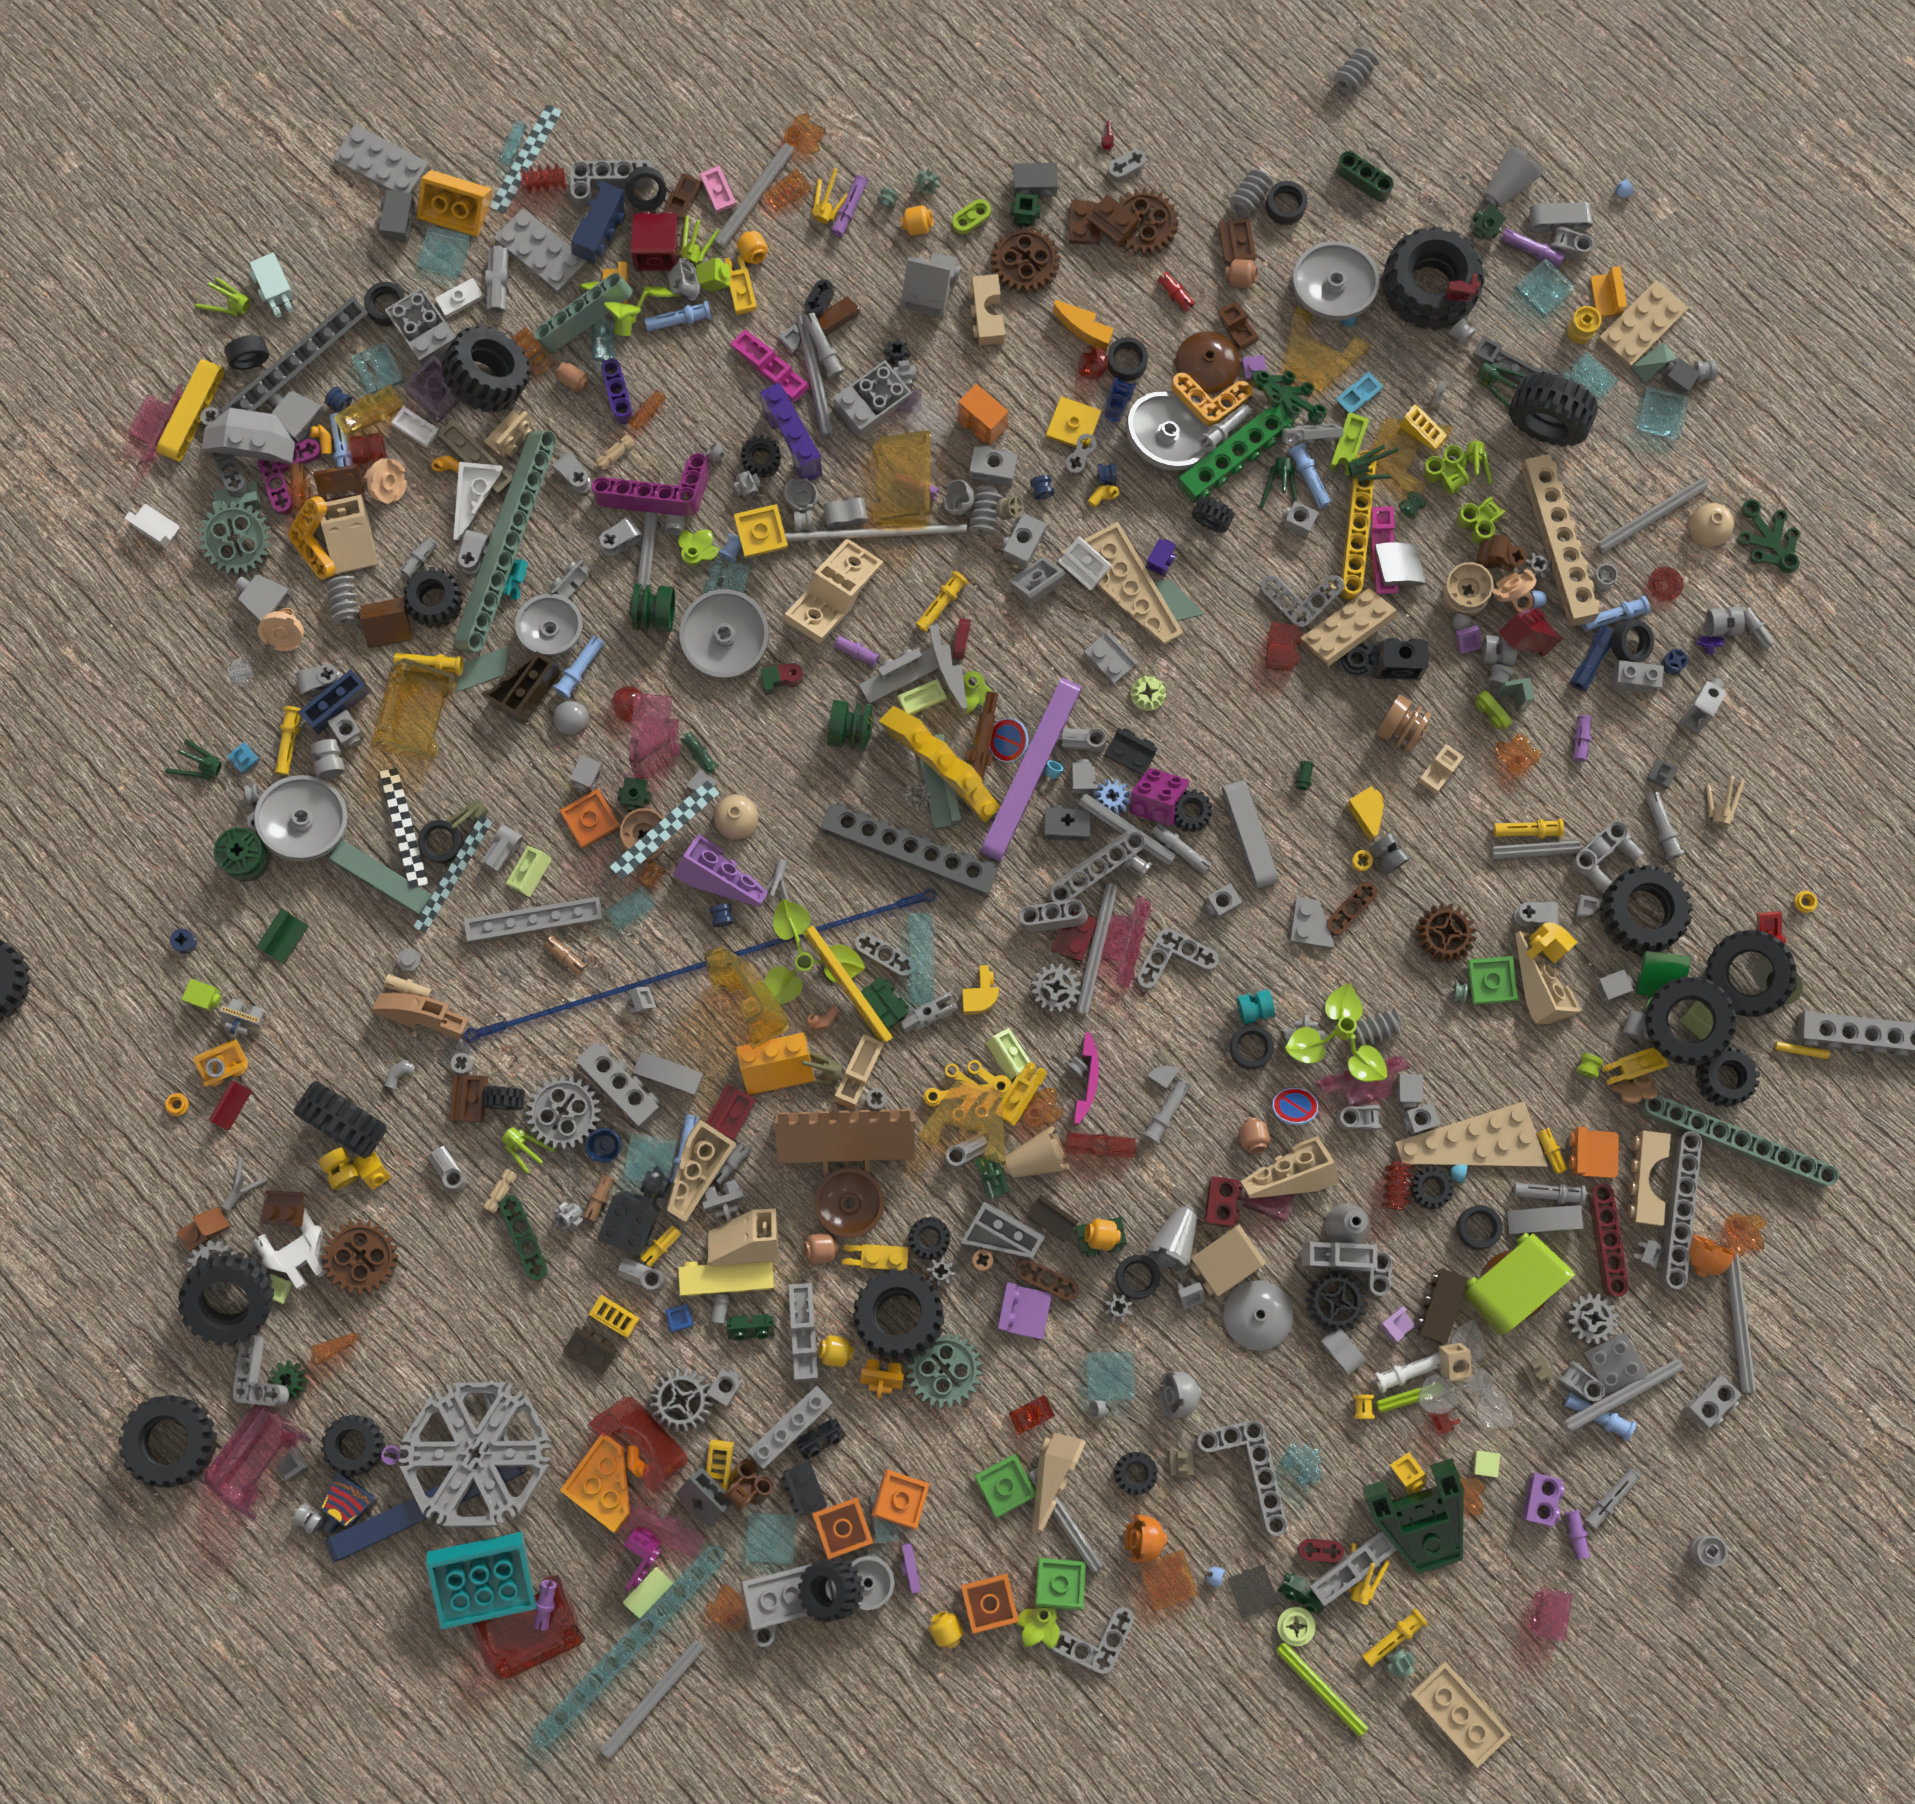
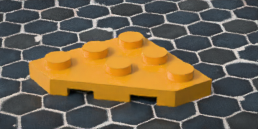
M602 1432L560 1491L614 1533L618 1532L631 1514L623 1446Z

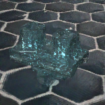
M1292 1442L1280 1461L1288 1470L1295 1464H1298L1303 1469L1296 1478L1304 1487L1313 1481L1317 1482L1323 1474V1471L1317 1466L1322 1463V1460L1317 1456L1321 1450L1318 1446L1312 1450L1305 1444L1300 1449Z

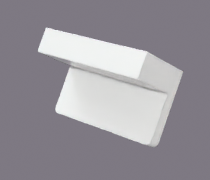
M144 504L136 515L129 511L124 518L131 527L165 549L181 529L179 525L147 504Z

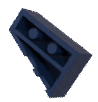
M601 180L597 185L599 188L596 200L591 198L588 205L592 208L586 218L582 217L571 240L572 255L593 264L597 262L599 257L602 258L604 256L606 245L609 241H613L617 227L619 225L622 226L626 217L624 213V190Z

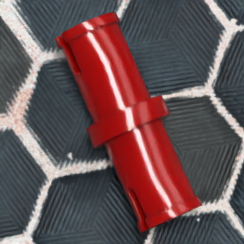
M1164 272L1163 275L1165 277L1163 278L1160 275L1157 282L1165 288L1172 300L1175 299L1183 310L1188 312L1190 310L1188 307L1193 308L1196 302L1189 297L1181 284H1178L1168 272Z

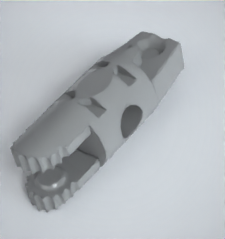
M947 992L908 1013L909 1017L900 1022L905 1033L916 1028L919 1031L957 1011L959 1008L956 1003L941 1010L938 1008V1006L952 998L951 993Z

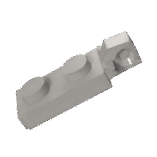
M1333 423L1294 426V428L1282 429V442L1285 444H1296L1299 440L1315 442V439L1319 438L1332 441L1335 440V437H1343L1344 429Z

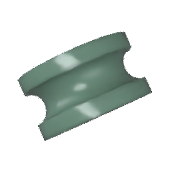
M882 188L880 191L881 195L877 197L878 202L886 207L894 208L896 205L895 201L898 200L899 195L892 189Z
M1458 982L1454 983L1452 992L1453 1003L1461 1001V1004H1465L1468 992V985L1466 983L1463 985H1459Z

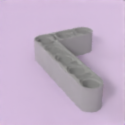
M1253 1420L1199 1433L1196 1437V1446L1202 1452H1213L1244 1445L1263 1528L1267 1534L1272 1536L1284 1534L1287 1529V1521L1263 1425ZM1251 1424L1258 1428V1435L1255 1438H1251L1247 1434V1428ZM1227 1430L1235 1432L1236 1439L1233 1443H1228L1224 1439V1434ZM1204 1435H1209L1213 1439V1445L1208 1449L1204 1448L1201 1444V1439ZM1256 1448H1260L1264 1452V1457L1259 1462L1252 1455ZM1262 1471L1267 1472L1270 1477L1266 1485H1262L1258 1480V1476ZM1267 1495H1272L1275 1499V1505L1270 1509L1264 1505V1498ZM1274 1518L1278 1519L1281 1523V1527L1277 1532H1273L1269 1527L1270 1521Z

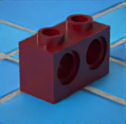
M1212 1176L1209 1179L1204 1224L1232 1228L1234 1223H1238L1240 1210L1236 1209L1237 1200H1241L1243 1187L1239 1186L1240 1180ZM1220 1186H1228L1231 1189V1195L1229 1197L1222 1196L1219 1191ZM1218 1208L1227 1210L1228 1218L1226 1220H1221L1217 1217L1216 1212Z

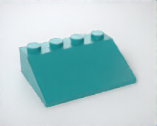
M523 1531L427 1552L426 1566L441 1630L536 1609Z

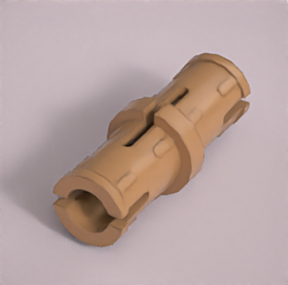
M550 936L548 940L554 947L548 942H545L543 947L556 956L560 964L564 963L576 976L580 975L582 971L575 965L577 964L583 970L587 965L572 954L573 951L569 947H564L554 936Z
M601 1174L594 1193L591 1192V1200L583 1215L584 1218L597 1222L604 1203L607 1204L608 1202L607 1196L615 1179Z

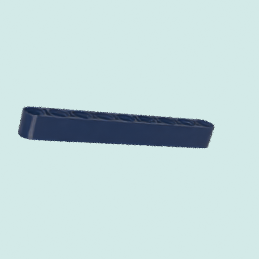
M497 1467L504 1483L528 1471L527 1467ZM475 1480L460 1503L481 1494ZM440 1486L425 1492L426 1496L433 1498ZM414 1497L324 1540L333 1563L429 1518L422 1513Z

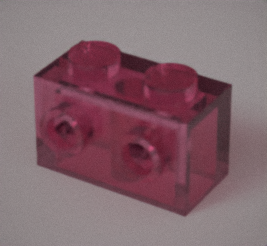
M1539 1587V1592L1536 1591L1534 1596L1535 1616L1532 1615L1530 1620V1630H1533L1532 1635L1565 1642L1573 1594Z

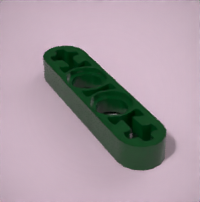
M513 1195L505 1196L500 1202V1210L526 1274L532 1280H543L548 1274V1267L524 1207L517 1197ZM509 1200L513 1203L517 1202V1205L514 1207L516 1214L522 1213V1216L514 1217L511 1221H509V1217H513L512 1212L509 1209L505 1210ZM517 1221H523L526 1224V1230L521 1234H516L513 1230V1226ZM526 1242L534 1244L535 1250L531 1255H525L522 1252V1246ZM539 1255V1259H535V1262L539 1267L543 1266L540 1276L531 1274L534 1266L531 1261L527 1264L526 1260L533 1259Z

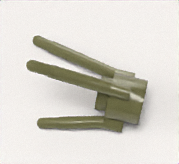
M476 799L472 804L469 803L463 810L447 821L450 823L456 821L451 825V828L455 829L467 818L475 823L481 815L485 816L489 811Z
M809 1050L810 1056L825 1063L821 1065L803 1060L801 1062L802 1065L822 1070L821 1076L825 1077V1079H815L814 1082L805 1084L832 1085L833 1081L839 1083L842 1064H837L836 1060L828 1059Z

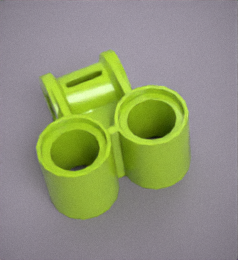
M1448 446L1444 450L1443 458L1432 456L1427 459L1423 472L1424 478L1431 483L1440 481L1449 495L1454 494L1455 490L1461 486L1470 484L1468 474L1461 467L1463 451L1459 446ZM1454 456L1458 460L1451 461L1447 457ZM1436 467L1439 471L1432 472L1429 468Z
M1492 496L1488 497L1479 507L1472 503L1463 505L1456 518L1459 527L1463 529L1473 528L1471 538L1478 545H1480L1481 541L1491 539L1495 532L1494 524L1506 513L1504 509L1501 510L1496 505ZM1464 513L1470 514L1473 519L1465 518ZM1478 529H1484L1488 535L1480 534Z

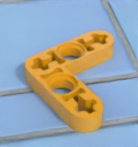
M1176 374L1171 383L1172 391L1207 426H1212L1222 421L1237 410L1240 405L1245 404L1252 394L1251 385L1245 381L1236 382L1213 400L1188 374ZM1178 382H1179L1180 384L1184 382V383H1185V386H1184V385L1179 386V385H1178ZM1238 390H1239L1240 392H1241V391H1245V394H1244V393H1241L1240 395L1237 396V398L1235 397V396L1237 395V393H1238ZM1196 395L1200 397L1202 402L1194 403L1191 400V396ZM1221 400L1230 401L1232 406L1224 407L1221 404ZM1215 409H1217L1214 417L1207 416V413L1212 414L1215 411Z
M317 496L305 501L289 529V538L319 579L324 580L335 575V565L313 536L327 512L324 499Z

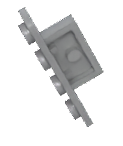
M931 647L921 653L918 648L913 651L908 649L902 652L899 658L884 661L880 665L881 667L878 668V675L861 683L860 689L868 703L872 704L938 670L933 648Z

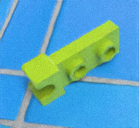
M1348 413L1343 427V437L1339 438L1329 467L1331 471L1335 470L1336 465L1343 464L1346 468L1345 475H1350L1347 463L1357 457L1369 422L1368 418Z

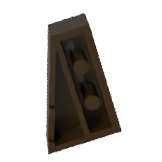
M538 651L515 668L516 670L509 676L501 678L496 686L481 694L489 705L522 725L525 724L562 672L555 661Z

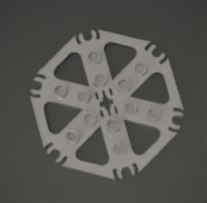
M507 1382L453 1383L456 1392L450 1385H447L448 1395L442 1397L440 1392L436 1391L435 1396L439 1400L438 1402L431 1395L401 1441L402 1444L408 1443L410 1446H400V1450L408 1451L409 1455L405 1459H399L400 1463L408 1466L399 1467L422 1513L429 1519L435 1513H439V1519L436 1523L440 1526L499 1527L496 1517L504 1525L506 1524L503 1519L505 1513L510 1512L514 1519L517 1517L515 1510H513L514 1507L521 1514L549 1470V1464L541 1465V1463H550L552 1459L550 1457H543L542 1454L545 1450H552V1446L542 1443L552 1442L528 1395L525 1394L524 1396V1392L520 1390L516 1396H511V1392L514 1389L513 1385H508ZM469 1394L495 1395V1401L476 1428L464 1404L465 1397ZM519 1412L525 1413L536 1433L534 1440L499 1441L515 1415ZM440 1413L455 1442H421L420 1434L432 1415ZM479 1448V1453L481 1454V1457H475L473 1460H471L473 1456L470 1454V1452L472 1450L477 1451ZM425 1467H452L434 1497H427L417 1478L419 1469ZM497 1467H531L533 1469V1476L522 1494L518 1497H512ZM475 1480L489 1511L483 1517H460L457 1515L456 1509Z

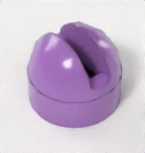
M392 1445L385 1447L381 1453V1459L387 1465L397 1463L401 1456L400 1450ZM385 1452L396 1454V1458H389L384 1456Z

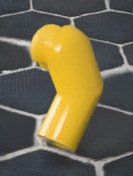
M1114 485L1099 486L1087 503L1091 507L1096 508L1101 500L1117 498L1119 489Z

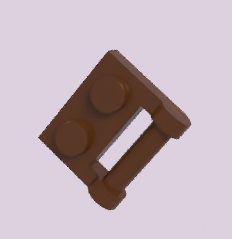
M358 464L320 470L313 473L318 495L325 502L361 495L367 504ZM352 489L357 491V494L331 499L327 497L329 493Z

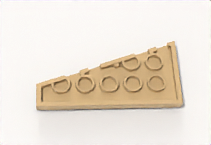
M1119 522L1083 539L1112 565L1099 583L1096 584L1103 593L1162 645L1183 635L1182 629ZM1068 548L1062 550L1060 555L1063 556Z
M1525 1101L1394 1142L1401 1165L1453 1166L1462 1164L1467 1166L1548 1167Z

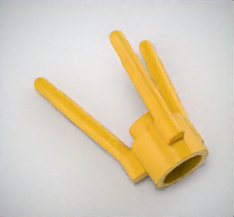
M837 168L833 169L824 199L820 201V204L822 180L818 179L814 207L811 213L813 214L812 217L820 223L827 224L829 220L834 221L838 209L842 207L848 194L846 193L834 210H832V205L828 203V199L834 184Z
M1352 1543L1351 1552L1356 1549V1543ZM1385 1561L1372 1586L1369 1583L1375 1564L1371 1563L1364 1583L1358 1581L1356 1585L1354 1584L1347 1590L1351 1593L1350 1599L1368 1605L1369 1600L1373 1599L1374 1592L1390 1561Z

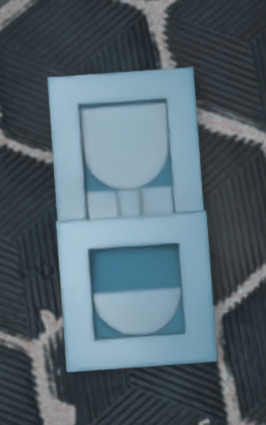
M1368 371L1354 385H1350L1340 394L1336 400L1348 413H1354L1383 390V386Z

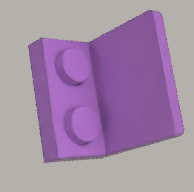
M1007 1282L997 1330L1043 1339L1052 1294L1019 1287L1014 1283Z

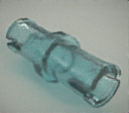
M514 120L511 131L504 140L506 144L499 158L506 164L513 163L517 149L522 145L521 139L527 126L520 120Z

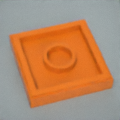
M598 788L559 810L582 850L620 828V824Z
M885 1469L871 1516L917 1530L930 1484Z

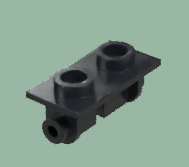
M829 1419L819 1425L817 1429L820 1435L818 1436L811 1430L798 1438L799 1440L795 1443L805 1460L818 1456L823 1449L838 1444L846 1436L837 1419Z

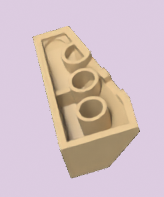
M1520 931L1515 933L1525 999L1532 1020L1536 1024H1551L1579 1014L1581 1010L1572 991L1568 986L1563 987L1556 977L1559 975L1557 969H1553L1546 962L1547 956L1542 951L1533 959L1526 954L1532 947L1529 944L1532 941L1529 938L1532 933Z
M699 1119L686 1138L666 1210L686 1222L737 1143Z
M1318 1136L1291 1147L1290 1153L1284 1157L1279 1155L1274 1159L1275 1163L1269 1167H1261L1241 1181V1185L1249 1198L1315 1192L1339 1183L1335 1162Z
M1053 1433L1048 1437L1045 1436L1039 1447L1042 1452L1038 1462L1032 1533L1038 1534L1043 1531L1056 1506V1501L1053 1499L1055 1496L1058 1497L1061 1491L1064 1490L1067 1484L1064 1477L1071 1469L1074 1470L1086 1441L1059 1433Z

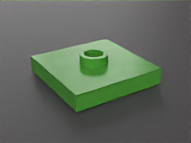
M1513 956L1469 959L1466 961L1472 1005L1518 1001Z
M1016 1454L974 1475L995 1518L1035 1498L1036 1492Z
M1038 1558L1035 1607L1083 1611L1086 1562Z

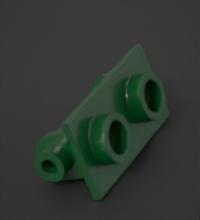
M769 1314L752 1315L753 1323H748V1316H733L731 1319H727L726 1330L728 1340L743 1341L746 1338L767 1339L768 1337L775 1336L774 1317L769 1316Z
M1286 1573L1283 1579L1284 1583L1277 1591L1281 1592L1288 1600L1304 1605L1306 1610L1320 1614L1327 1605H1322L1310 1586L1308 1591L1304 1589L1307 1583L1306 1580L1294 1573Z

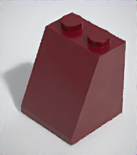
M665 211L661 214H651L650 212L633 214L631 255L635 271H670L678 262L677 213L673 214L672 212Z

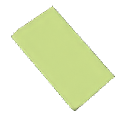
M527 846L506 885L530 897L550 864L551 857L538 849Z
M1696 1001L1682 1016L1680 1022L1698 1038L1703 1040L1712 1029L1713 1018L1710 1010L1701 1002Z
M1009 1028L994 1035L986 1042L989 1050L1010 1080L1016 1078L1025 1065L1031 1062Z
M656 1567L622 1603L641 1619L674 1583Z

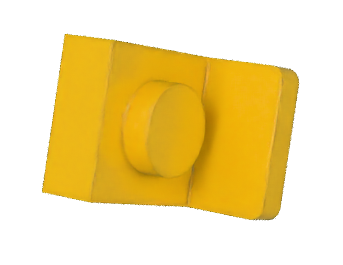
M1410 1452L1390 1464V1468L1403 1484L1408 1495L1413 1492L1417 1493L1425 1487L1427 1483L1426 1474Z

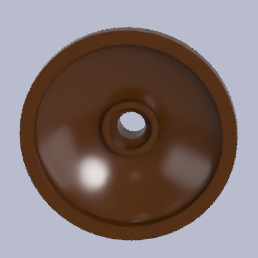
M1202 331L1186 338L1178 348L1175 359L1177 374H1188L1206 394L1217 393L1225 390L1235 381L1240 369V355L1234 343L1226 336L1217 332ZM1211 354L1213 358L1209 359L1206 355Z
M842 1168L836 1170L823 1179L816 1191L815 1211L817 1217L829 1232L845 1238L862 1236L871 1231L882 1217L884 1210L883 1191L877 1180L861 1169ZM848 1200H852L854 1202V1206L852 1208H847L845 1206V1203Z

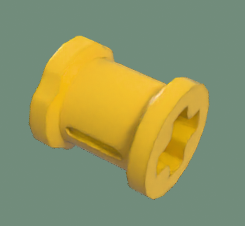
M1353 1395L1356 1414L1353 1415V1419H1375V1415L1372 1414V1399H1374V1395ZM1363 1401H1364V1403H1365V1412H1364V1413H1363Z

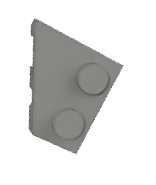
M1296 897L1290 936L1291 943L1329 949L1334 948V942L1327 927L1319 900Z

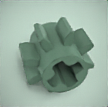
M929 167L923 171L919 169L917 177H913L914 183H916L914 186L916 192L921 190L924 197L926 194L934 195L936 187H940L937 181L939 178L937 172L932 174Z
M1399 1649L1387 1657L1390 1663L1385 1666L1391 1676L1397 1675L1399 1679H1403L1415 1671L1412 1665L1416 1663V1660L1411 1652L1404 1653L1403 1649Z

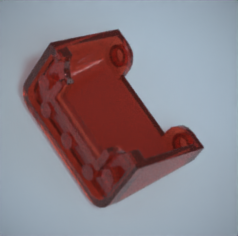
M632 1397L621 1398L588 1423L601 1436H610L614 1432L619 1434L622 1431L651 1463L643 1471L642 1480L653 1494H659L687 1466L688 1457L685 1451L645 1408Z
M558 1574L543 1579V1581L549 1580L548 1588L551 1585V1581L557 1584L553 1598L555 1606L550 1615L548 1630L541 1631L542 1623L539 1626V1630L533 1627L537 1609L472 1623L485 1665L498 1680L510 1679L578 1647L585 1641L586 1638ZM540 1593L535 1595V1601L539 1599Z

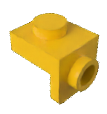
M375 1151L368 1158L364 1159L358 1156L352 1160L361 1178L371 1190H374L391 1178Z

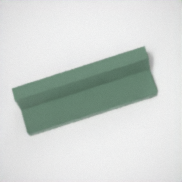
M944 734L935 735L936 738L945 742ZM920 758L934 829L961 825L955 790Z

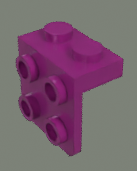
M1148 769L1131 791L1130 813L1171 826L1175 817V804L1188 788L1189 780L1158 769Z
M637 1526L623 1545L643 1558V1561L624 1589L627 1592L632 1587L636 1589L649 1571L647 1569L651 1567L661 1552L658 1546L662 1541L654 1537V1533L646 1527L641 1528Z

